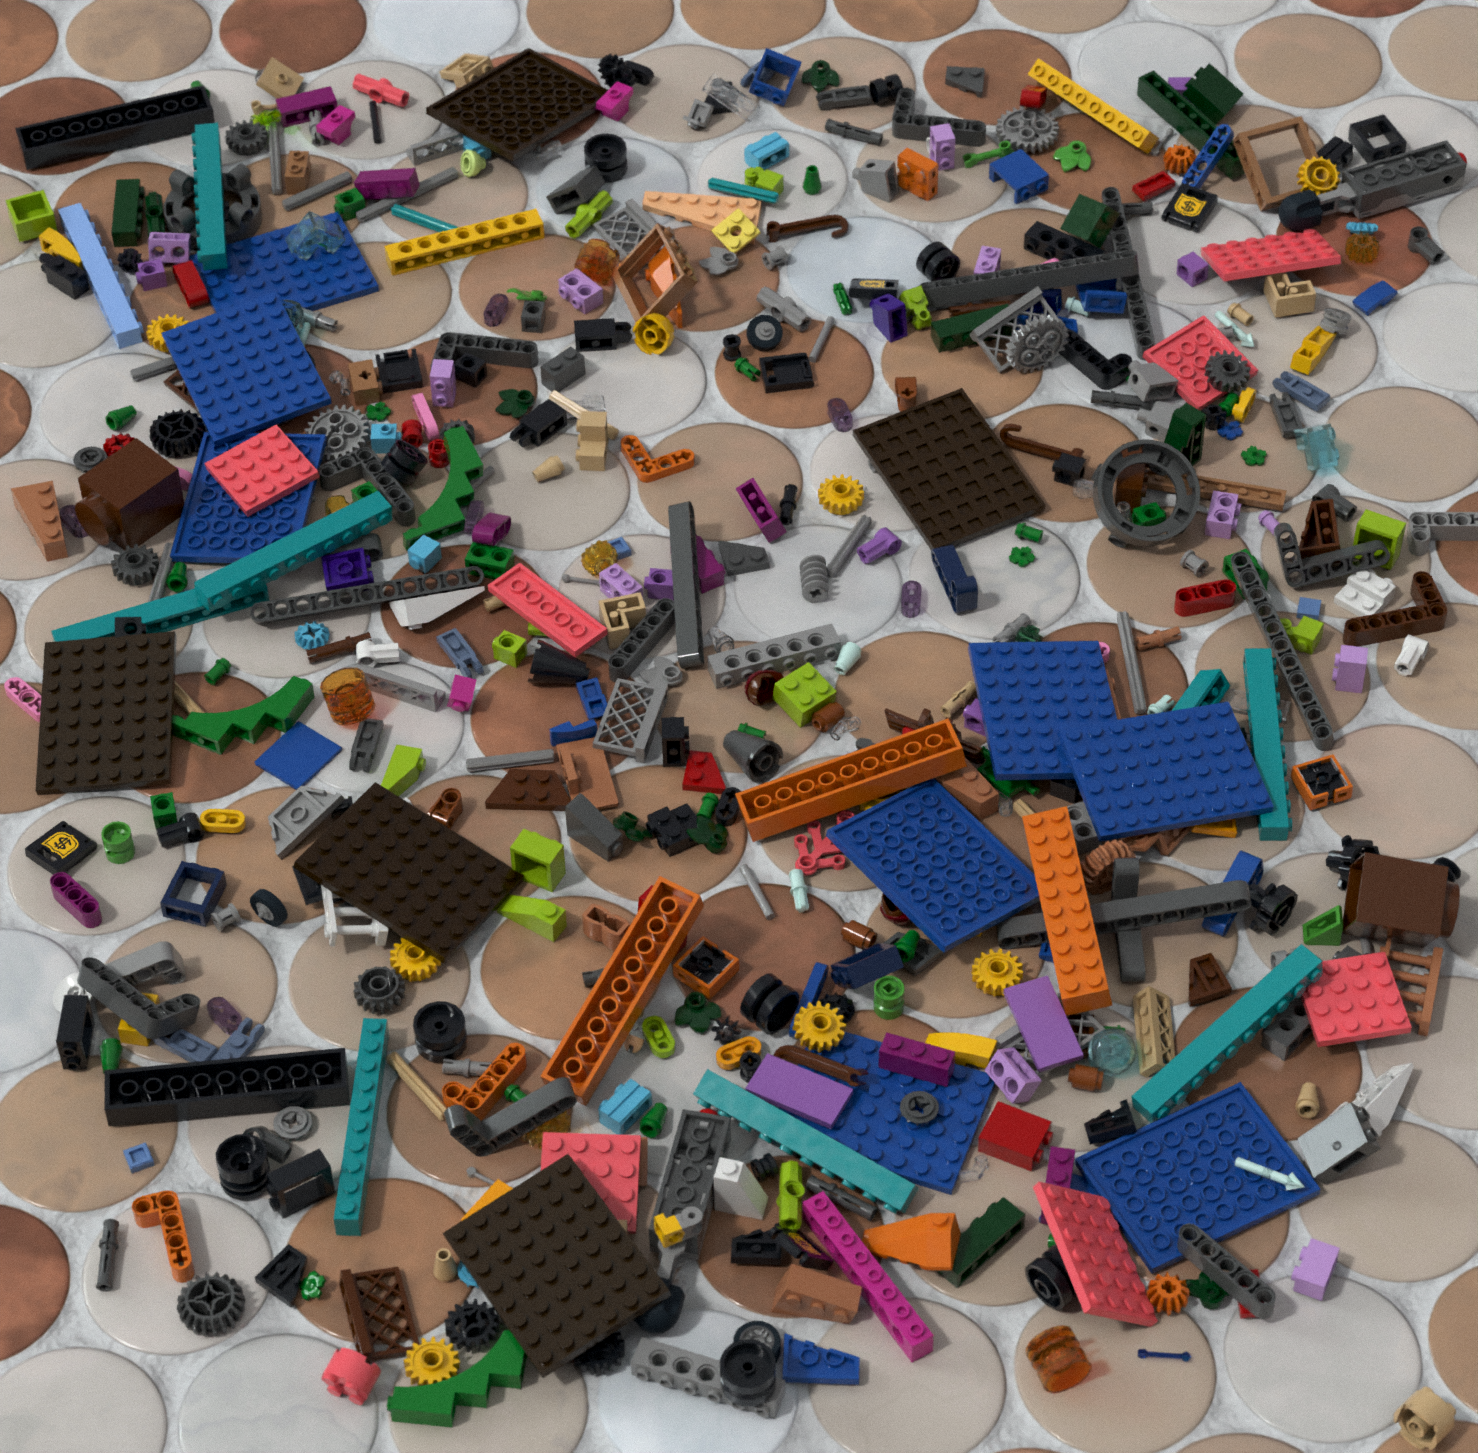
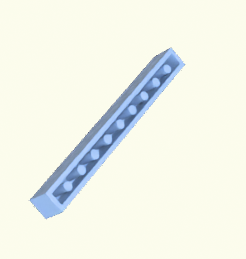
M81 203L58 209L63 230L81 258L88 283L119 349L141 343V334L144 333L141 322H137L138 317L135 309H131L132 305L129 296L125 297L126 292L123 284H119L120 279L117 271L113 272V263L111 259H107L108 254L105 246L101 247L102 241L100 235L95 234L96 228L94 223L89 222L91 219L88 210H84Z

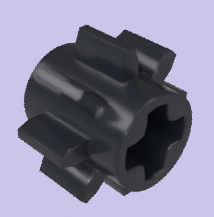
M133 248L124 249L123 254H118V267H121L123 271L128 273L136 272L137 264L143 262L141 259L142 254Z
M1209 405L1206 409H1202V412L1206 414V429L1217 430L1220 425L1225 426L1226 411H1222L1221 406Z
M730 1015L724 1021L717 1018L716 1022L719 1027L714 1026L711 1029L717 1035L714 1041L720 1039L723 1041V1046L730 1040L731 1042L736 1041L737 1039L734 1035L742 1033V1030L736 1027L739 1020L733 1022L730 1020ZM724 1026H728V1030L731 1031L729 1035H725V1031L722 1030Z

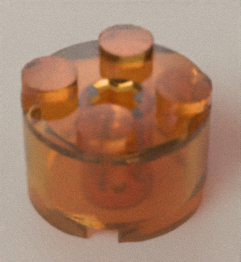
M590 239L587 243L584 242L582 244L574 267L592 281L605 286L608 285L613 277L614 269L617 267L620 259L619 252L616 248L614 250L610 248V243L604 240Z

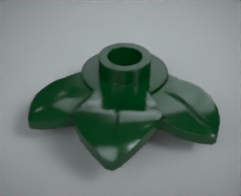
M823 60L815 61L811 68L802 74V83H811L818 93L823 91L828 84L835 87L839 86L840 79L838 73L830 69V65Z
M502 390L498 394L503 402L495 408V411L501 415L511 414L513 418H518L525 415L528 408L534 405L535 398L528 390Z
M623 811L621 815L613 819V825L617 829L625 831V835L632 841L641 843L643 836L653 837L645 827L637 824L639 819L630 812Z
M698 816L696 820L698 828H691L686 831L695 842L705 845L707 850L712 853H720L727 846V829L722 824H714L707 817Z
M700 992L690 993L686 997L684 1005L680 1006L675 1012L676 1026L689 1024L690 1028L698 1034H704L709 1029L710 1019L721 1018L720 1007L716 1003L707 1001V998Z
M1202 1271L1199 1274V1279H1186V1288H1189L1190 1291L1189 1295L1199 1298L1202 1306L1207 1309L1219 1308L1224 1301V1297L1229 1296L1224 1289Z

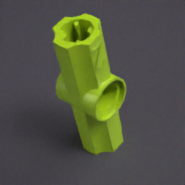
M602 190L587 204H580L576 215L565 225V231L574 239L580 237L591 225L593 226L594 223L601 220L602 213L613 203V198L607 191Z
M792 1160L782 1163L780 1166L779 1195L776 1203L779 1207V1225L783 1228L796 1230L801 1227L802 1197L805 1189L802 1185V1167L798 1162Z

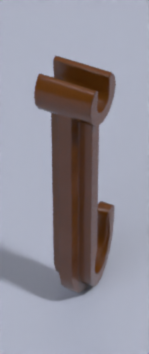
M827 215L785 224L770 221L767 223L766 236H769V242H777L780 236L838 225L842 228L832 232L831 235L832 238H837L847 233L849 225L848 221L840 215Z
M1006 424L1000 431L1002 441L1007 446L1055 460H1059L1062 452L1084 458L1082 457L1084 451L1080 448L1068 451L1016 437L1008 432H1020L1022 429L1020 425Z
M793 1045L781 1046L773 1055L842 1079L854 1087L866 1084L863 1081H859L857 1075L864 1076L869 1074L863 1068L856 1069Z

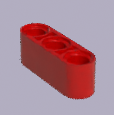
M1033 85L1024 87L1021 92L1020 106L1040 109L1046 102L1047 87Z
M190 260L173 265L174 277L189 308L209 303L207 290L193 261Z
M1225 579L1181 588L1175 595L1174 611L1179 616L1188 617L1230 608L1235 602L1236 584L1231 580Z

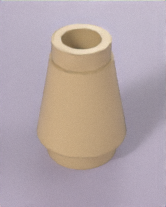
M557 455L554 457L550 456L532 471V474L536 481L540 482L560 475L565 468Z
M1310 1082L1302 1085L1295 1105L1298 1114L1303 1118H1313L1320 1110L1316 1085Z
M442 1248L436 1253L433 1273L440 1281L449 1282L457 1275L458 1267L451 1252L446 1248Z

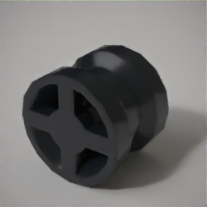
M770 1153L764 1154L759 1160L753 1159L750 1161L752 1172L759 1183L766 1181V1178L769 1176L775 1177L779 1174L777 1164Z

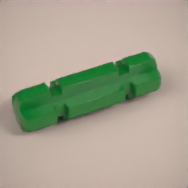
M841 282L835 283L833 285V292L841 308V313L843 315L851 314L852 306L846 290H844V285Z

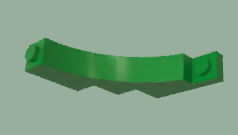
M464 426L453 427L444 432L443 444L450 462L449 477L439 498L426 512L418 517V528H411L403 533V546L406 551L423 535L433 540H438L465 530V517L460 508L474 503V490L469 481L483 476V463Z
M293 676L280 690L270 697L242 709L220 713L191 712L186 720L178 715H173V736L221 755L235 737L255 744L268 726L286 733L314 699L313 684L307 679Z
M504 1330L492 1349L481 1360L462 1373L449 1379L423 1386H394L393 1396H388L387 1411L391 1412L392 1422L453 1428L457 1405L487 1408L491 1386L521 1389L527 1355L511 1332Z

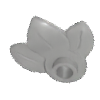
M710 247L711 257L699 261L700 266L710 270L711 275L723 274L727 270L736 268L739 264V259L735 253L728 252L727 249L720 247Z
M655 656L654 668L639 671L643 681L653 686H658L660 682L668 683V686H674L679 684L683 678L680 669L674 666L670 659Z

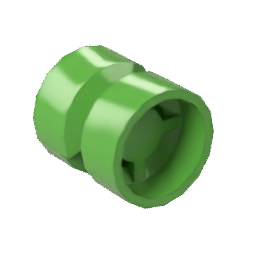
M120 821L107 824L101 832L107 859L114 864L129 862L135 855L130 827Z
M883 976L875 982L873 1007L877 1016L882 1019L892 1020L898 1018L903 1013L904 984L899 978Z

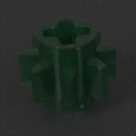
M1028 624L1027 627L1022 626L1018 630L1015 640L1017 642H1042L1043 637L1038 634L1040 632L1039 628Z

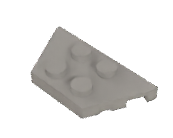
M300 786L268 816L269 825L272 827V838L276 844L275 852L282 860L332 813L345 798L337 792L334 795L326 793L325 790H312L310 787Z

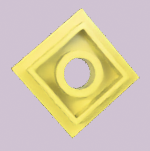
M739 208L711 230L730 252L735 254L761 234L760 230ZM735 230H741L738 236H732Z

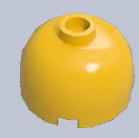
M652 313L645 315L635 322L633 327V333L635 332L636 337L634 339L635 344L646 354H661L673 342V325L667 317L661 314Z

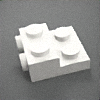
M1371 568L1354 572L1347 578V584L1334 597L1333 603L1359 617L1377 614L1394 598L1396 586L1391 579H1382L1377 576Z

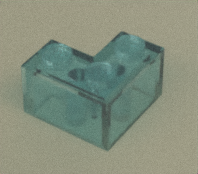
M311 211L304 216L285 238L291 254L305 261L311 257L318 247L334 254L346 241L338 224Z
M1317 424L1294 429L1297 449L1304 450L1308 470L1338 465L1339 452L1334 444L1336 434L1331 424Z

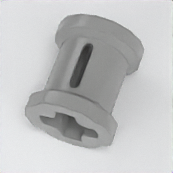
M778 246L776 250L770 253H763L762 261L765 267L771 270L775 265L787 262L788 255L782 246Z
M1188 550L1182 556L1180 565L1184 568L1187 567L1194 572L1195 576L1200 577L1207 570L1209 562L1205 559H1200L1193 550Z
M232 903L228 904L227 908L218 913L213 912L210 914L219 932L223 931L225 926L241 921L240 915Z

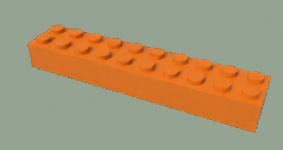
M945 719L735 793L752 842L967 767L958 737L949 719Z
M1065 806L1022 816L1065 1014L1068 1016L1113 1006L1068 808Z
M661 876L658 877L540 1077L545 1085L557 1078L566 1077L571 1082L577 1102L587 1106L703 909L704 904L700 895Z

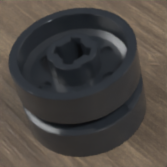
M936 241L927 245L921 251L916 261V267L929 281L954 278L960 268V259L946 245Z
M396 440L390 448V452L381 461V465L386 472L400 482L413 484L419 472L423 470L428 461L425 455L415 446L403 440Z

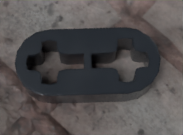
M629 60L624 61L629 64L628 68L633 70L631 74L635 76L633 79L635 83L646 86L653 80L654 73L649 67Z
M726 788L722 792L715 812L716 822L724 827L733 825L740 811L735 793L741 792L738 788ZM732 797H735V798H733L732 802L729 803V799H731ZM726 811H729V814L726 817H723L725 816Z

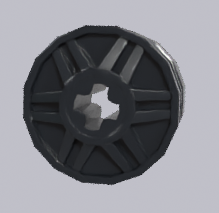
M238 1134L225 1139L216 1151V1163L223 1191L231 1198L239 1200L253 1199L262 1195L267 1190V1174L271 1172L265 1144L261 1139L250 1134Z

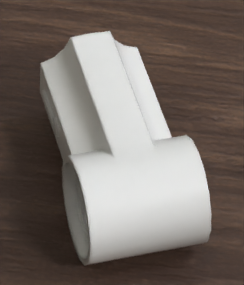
M1410 634L1407 635L1401 653L1394 665V669L1399 675L1405 677L1412 675L1418 662L1425 658L1430 644L1429 641Z
M369 640L358 642L356 645L357 665L374 667L376 663L400 662L398 643L375 645V643Z

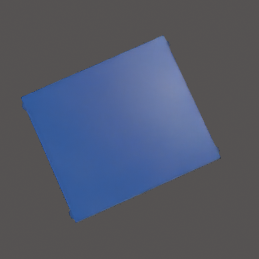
M298 721L254 763L297 790L300 786L308 783L342 751V747Z

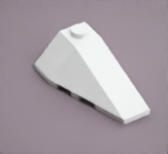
M484 586L391 601L389 604L401 627L409 626V630L422 628V623L434 620L485 591Z
M1412 1063L1393 1066L1373 1081L1374 1086L1356 1093L1357 1099L1352 1103L1367 1110L1370 1115L1369 1122L1371 1127L1375 1129L1378 1137L1382 1135V1131L1389 1124L1414 1068ZM1342 1103L1329 1116H1331L1332 1114H1334L1335 1112H1337L1349 1103Z

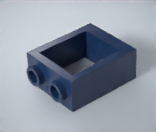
M181 861L160 902L163 917L206 927L211 918L210 914L214 912L227 886L224 871L201 866L197 863ZM186 878L211 884L201 905L176 899Z
M878 943L830 965L832 968L831 977L838 987L857 989L904 967L896 945Z

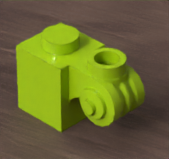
M759 166L747 168L744 172L745 185L777 192L779 195L784 190V175L767 169L764 171Z
M922 286L903 291L898 300L905 304L906 317L913 316L911 323L915 329L920 330L931 326L932 317L926 308L928 301Z
M1303 616L1298 626L1292 627L1289 619H1280L1293 648L1312 655L1322 639L1324 623Z

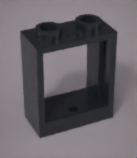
M1385 114L1352 123L1349 126L1348 140L1367 164L1402 154L1406 151L1407 142ZM1383 134L1391 144L1374 148L1367 139Z
M64 995L56 1039L63 1069L72 1071L87 1070L95 1025L88 995Z
M320 1148L267 1174L268 1184L266 1189L271 1197L268 1199L272 1210L274 1212L278 1211L283 1219L335 1194L331 1166Z

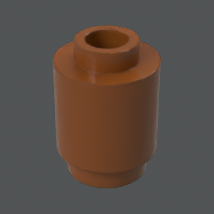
M833 702L826 704L813 713L812 724L814 728L821 732H826L841 722L845 716L843 707L839 703Z
M851 920L849 923L846 922L841 930L843 941L862 950L874 946L877 939V933L873 932L872 928L855 920Z
M1075 1064V1068H1070L1068 1082H1072V1088L1093 1092L1095 1089L1101 1090L1104 1071H1099L1096 1067Z

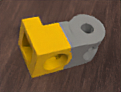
M687 1207L681 1213L665 1218L663 1213L654 1216V1230L664 1248L694 1237L702 1231L703 1215L701 1210L696 1207Z

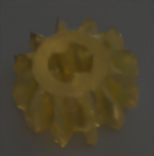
M1361 231L1359 234L1353 233L1346 241V255L1349 257V260H1355V263L1362 262L1363 265L1365 262L1372 263L1379 253V241L1376 240V236H1370L1369 232L1367 234H1363Z
M598 540L596 544L591 543L589 548H585L586 552L581 554L582 566L592 576H599L601 571L618 561L616 549L606 540L602 542Z

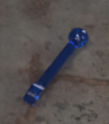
M1139 1349L1137 1351L1139 1358L1182 1359L1185 1362L1191 1358L1189 1352L1177 1354L1149 1352L1146 1349Z

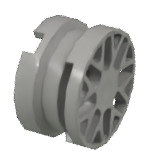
M1336 308L1324 309V319L1321 320L1320 327L1333 334L1334 332H1339V335L1346 334L1349 328L1347 324L1350 323L1352 318L1351 315Z

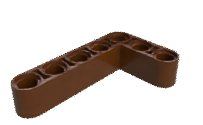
M1424 571L1416 572L1413 575L1410 593L1416 606L1348 619L1344 625L1343 643L1348 646L1360 647L1406 638L1408 634L1416 636L1442 630L1445 626L1448 610L1432 576Z

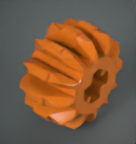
M1174 144L1173 148L1168 147L1163 159L1165 170H1170L1171 174L1177 173L1178 176L1179 174L1185 175L1196 159L1195 150L1190 149V146L1185 147L1182 144L1181 146Z
M1167 1271L1165 1277L1157 1274L1155 1280H1150L1146 1296L1153 1307H1157L1158 1314L1166 1311L1169 1316L1171 1311L1179 1314L1181 1308L1187 1306L1190 1291L1189 1288H1186V1280H1179L1178 1274L1170 1277Z

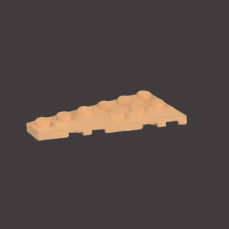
M645 191L642 203L644 211L660 216L670 215L676 217L677 221L683 222L686 220L692 222L693 226L709 231L738 208L758 228L762 201L753 198ZM735 230L732 236H738L741 230ZM756 238L749 243L755 245Z

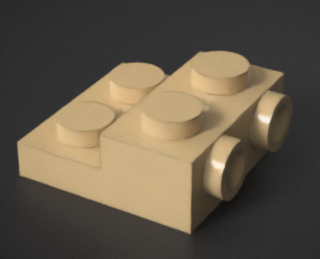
M465 53L439 71L442 79L454 81L456 87L461 88L494 67L488 56Z

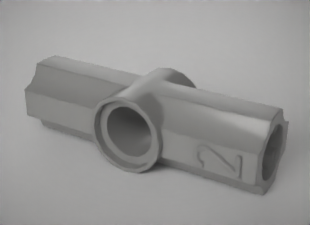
M766 286L760 289L757 301L769 309L774 318L779 322L784 320L801 332L808 329L811 317L798 309L791 297L786 296L783 298Z

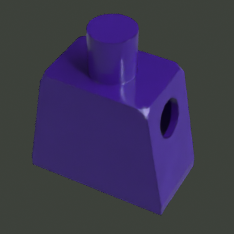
M890 294L870 301L869 305L872 308L873 323L890 343L908 336L906 309L902 301Z

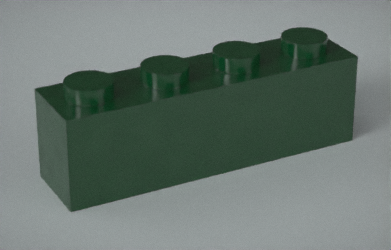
M140 179L116 180L111 231L114 247L138 246V239L142 238L140 225H143V214L141 212H144V200L142 198H145V187H141Z
M999 305L931 322V338L938 352L941 353L978 344L969 336L971 332L1009 305ZM1001 327L1000 335L1010 336L1012 334V327ZM987 337L983 341L986 342L996 338Z
M1004 1197L997 1203L993 1202L987 1208L986 1213L980 1218L976 1217L967 1230L963 1233L960 1232V1240L952 1271H935L958 1288L1024 1228L1025 1213Z

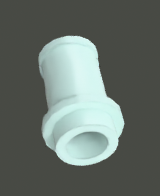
M1068 297L1065 304V309H1068V312L1074 311L1086 317L1089 316L1090 312L1083 310L1081 301L1076 300V297Z
M1164 695L1158 702L1148 707L1147 714L1168 711L1174 706V700L1166 703L1172 697Z

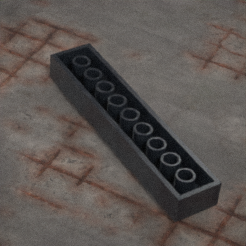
M202 85L15 129L26 169L29 170L181 134H188L195 131V125L215 123L212 105L205 87Z
M345 1048L105 1070L104 1110L108 1126L276 1111L291 1106L307 1108L350 1103L348 1062Z

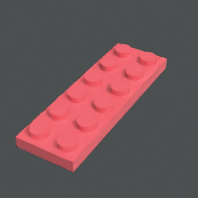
M518 563L488 584V591L575 658L608 635L605 626L521 563Z

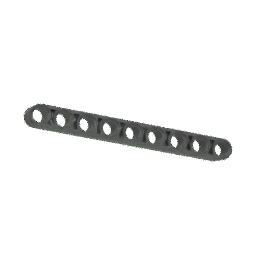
M690 501L668 507L677 657L682 669L704 664L695 514Z

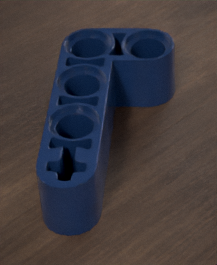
M954 545L931 549L933 565L954 613L977 609L978 586L976 579L973 575L967 577Z

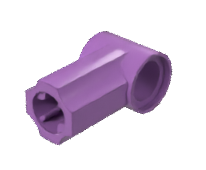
M883 527L878 530L874 539L857 548V554L864 564H869L886 553L889 555L895 554L900 549L902 541L887 527Z

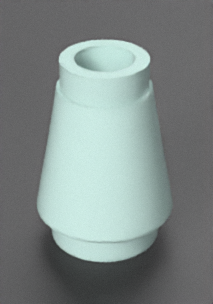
M847 642L843 645L834 670L840 675H845L861 658V648L852 642Z

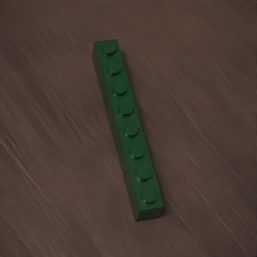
M1154 70L1138 77L1137 96L1201 152L1217 126ZM1233 140L1216 164L1231 180L1245 174ZM1212 147L1209 154L1216 153L1218 147Z

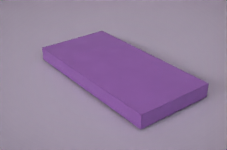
M1048 975L1003 990V994L1038 1073L1083 1059L1084 1054Z
M768 1053L745 1088L746 1091L772 1105L829 1129L833 1128L853 1095V1089Z

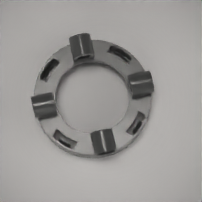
M244 164L237 165L228 173H222L223 190L236 193L243 202V205L238 202L233 203L228 210L229 221L225 222L226 245L253 237L262 223L263 215L260 196L257 189L251 184V173ZM177 169L169 177L172 191L168 194L164 203L168 233H190L191 250L199 251L201 249L197 247V237L200 236H197L195 215L189 208L183 207L185 201L195 195L194 184L198 183L194 182V177Z
M1149 439L1135 440L1120 446L1109 455L1103 464L1100 463L1090 479L1094 482L1093 502L1097 515L1103 525L1111 532L1108 540L1120 548H1125L1128 543L1137 546H1156L1174 539L1180 533H1184L1193 520L1199 506L1200 485L1193 466L1180 451L1161 441ZM1141 448L1142 453L1132 454L1124 458L1122 456L1124 450L1128 449V452ZM1135 464H1148L1149 469L1160 476L1167 474L1176 492V504L1167 520L1155 526H1139L1129 522L1119 513L1113 499V485L1119 473L1125 468ZM1182 475H1187L1186 478L1189 484V488H1192L1191 495H1187L1185 483L1183 481V478L1181 477Z

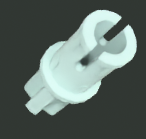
M794 869L789 872L792 887L790 894L794 897L796 910L804 913V911L809 909L808 887L804 882L803 871L801 869Z

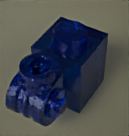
M1062 289L1041 290L1043 292L1041 295L1057 316L1063 308ZM1040 302L1033 306L1032 313L1040 315L1044 313V308Z

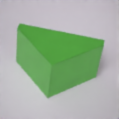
M1340 905L1302 924L1304 944L1340 946L1343 931L1342 907Z

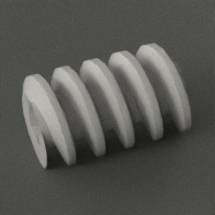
M820 555L807 556L803 558L799 565L802 595L808 602H822L828 597L827 592L829 590L826 560Z

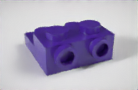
M363 547L321 556L327 591L375 583L372 570L368 571V568H372L370 555L365 556Z

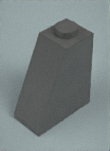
M595 165L577 173L548 194L546 198L556 214L586 202L605 181Z
M579 793L565 806L567 835L607 862L622 852V833L583 794Z

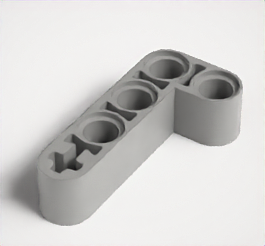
M1478 512L1412 513L1409 516L1407 541L1410 553L1415 556L1425 555L1428 552L1429 541H1478Z
M166 941L155 943L105 964L133 987L158 976H161L165 982L171 985L180 984L186 979L182 956L171 943Z

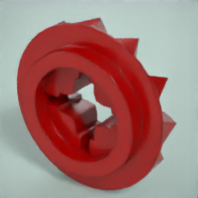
M120 432L117 436L112 434L111 438H106L103 449L109 457L122 448L116 444L120 443L124 447L135 438L131 437L129 433L123 435Z

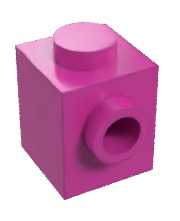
M455 674L447 707H451L458 712H468L473 699L476 679Z

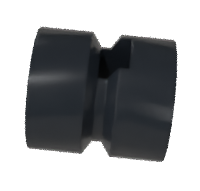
M897 74L886 76L884 80L882 78L875 79L869 83L870 94L876 105L888 102L889 99L896 100L898 91L903 88L902 81Z

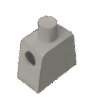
M869 159L861 168L856 167L852 172L853 179L860 180L862 191L865 194L890 203L899 192L895 161Z
M1137 360L1130 363L1128 369L1131 371V374L1128 378V384L1143 402L1172 398L1179 380L1156 363L1141 364Z
M1157 401L1151 411L1140 408L1137 420L1146 422V435L1164 443L1172 414L1183 405Z

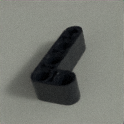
M1068 329L1069 337L1066 338L1068 343L1063 345L1065 350L1059 351L1063 358L1103 390L1113 389L1126 381L1127 376L1131 374V371L1128 369L1132 362L1131 356L1123 353L1108 360L1075 331Z

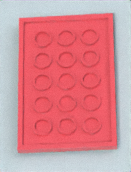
M1306 229L1300 233L1286 232L1280 236L1267 235L1265 238L1260 239L1247 238L1246 241L1240 242L1232 240L1220 245L1212 243L1208 244L1207 247H1201L1202 257L1224 282L1341 264V256L1314 229Z
M1040 1181L1034 1185L1033 1189L1084 1313L1148 1327L1156 1324L1158 1321L1154 1313V1307L1146 1296L1145 1286L1141 1282L1136 1271V1265L1127 1250L1128 1246L1119 1231L1118 1222L1114 1219L1110 1210L1109 1201L1103 1196Z

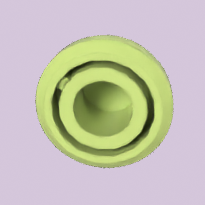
M466 150L461 156V170L466 177H473L481 169H485L486 160L481 158L477 152Z

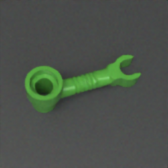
M1002 141L998 149L979 154L967 153L962 157L965 168H970L986 159L1005 157L1013 153L1014 150L1011 148L1009 141Z

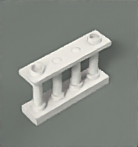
M321 885L326 917L324 935L325 938H329L330 947L335 946L337 935L371 934V937H375L376 946H385L388 927L356 907H334L332 898L341 897ZM368 916V918H372L371 925L336 926L335 917Z

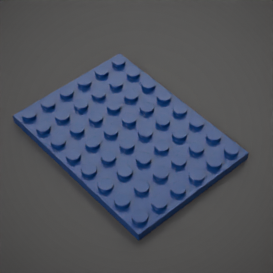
M338 212L227 244L228 268L203 270L202 262L198 263L197 254L190 255L189 260L193 261L207 290L209 302L215 313L276 291L289 318L296 317V314L300 315V313H297L300 307L316 311L379 291V286Z
M276 291L161 333L215 447L332 404L331 397Z
M204 432L170 553L172 562L233 563L306 527L317 479L247 517L206 470L204 463L259 433H251L215 447L209 433ZM285 434L318 470L321 466L327 442L326 434Z
M1099 641L969 643L968 653L995 781L1075 779L1058 737L1059 729L1117 720Z
M1229 702L1064 728L1058 731L1059 740L1099 842L1271 813L1273 811L1272 801Z
M934 778L916 784L828 829L826 837L943 953L1040 901L1035 874Z
M845 1032L838 1047L832 1046L829 1052L822 1050L821 1053H818L816 1050H811L810 1052L850 1067L867 1070L868 1075H857L858 1080L866 1084L854 1087L849 1085L847 1081L798 1064L799 1067L852 1088L853 1095L832 1129L782 1108L779 1109L913 1184L952 1195L996 1085L986 1072L955 1064L951 1079L946 1087L879 1068V1049L882 1042ZM914 1091H924L933 1095L939 1105V1112L935 1120L929 1121L928 1125L920 1123L917 1126L913 1122L908 1123L905 1117H901L900 1103L904 1096ZM915 1103V1110L923 1114V1108H920Z
M1241 1082L1138 1129L1135 1133L1122 1136L1075 1158L1076 1167L1095 1194L1103 1196L1109 1201L1110 1210L1114 1219L1118 1222L1119 1228L1151 1274L1186 1258L1177 1248L1179 1229L1185 1224L1190 1223L1198 1226L1218 1243L1319 1195L1321 1190ZM1237 1157L1288 1176L1293 1172L1304 1187L1286 1191L1284 1184L1236 1167L1235 1161Z

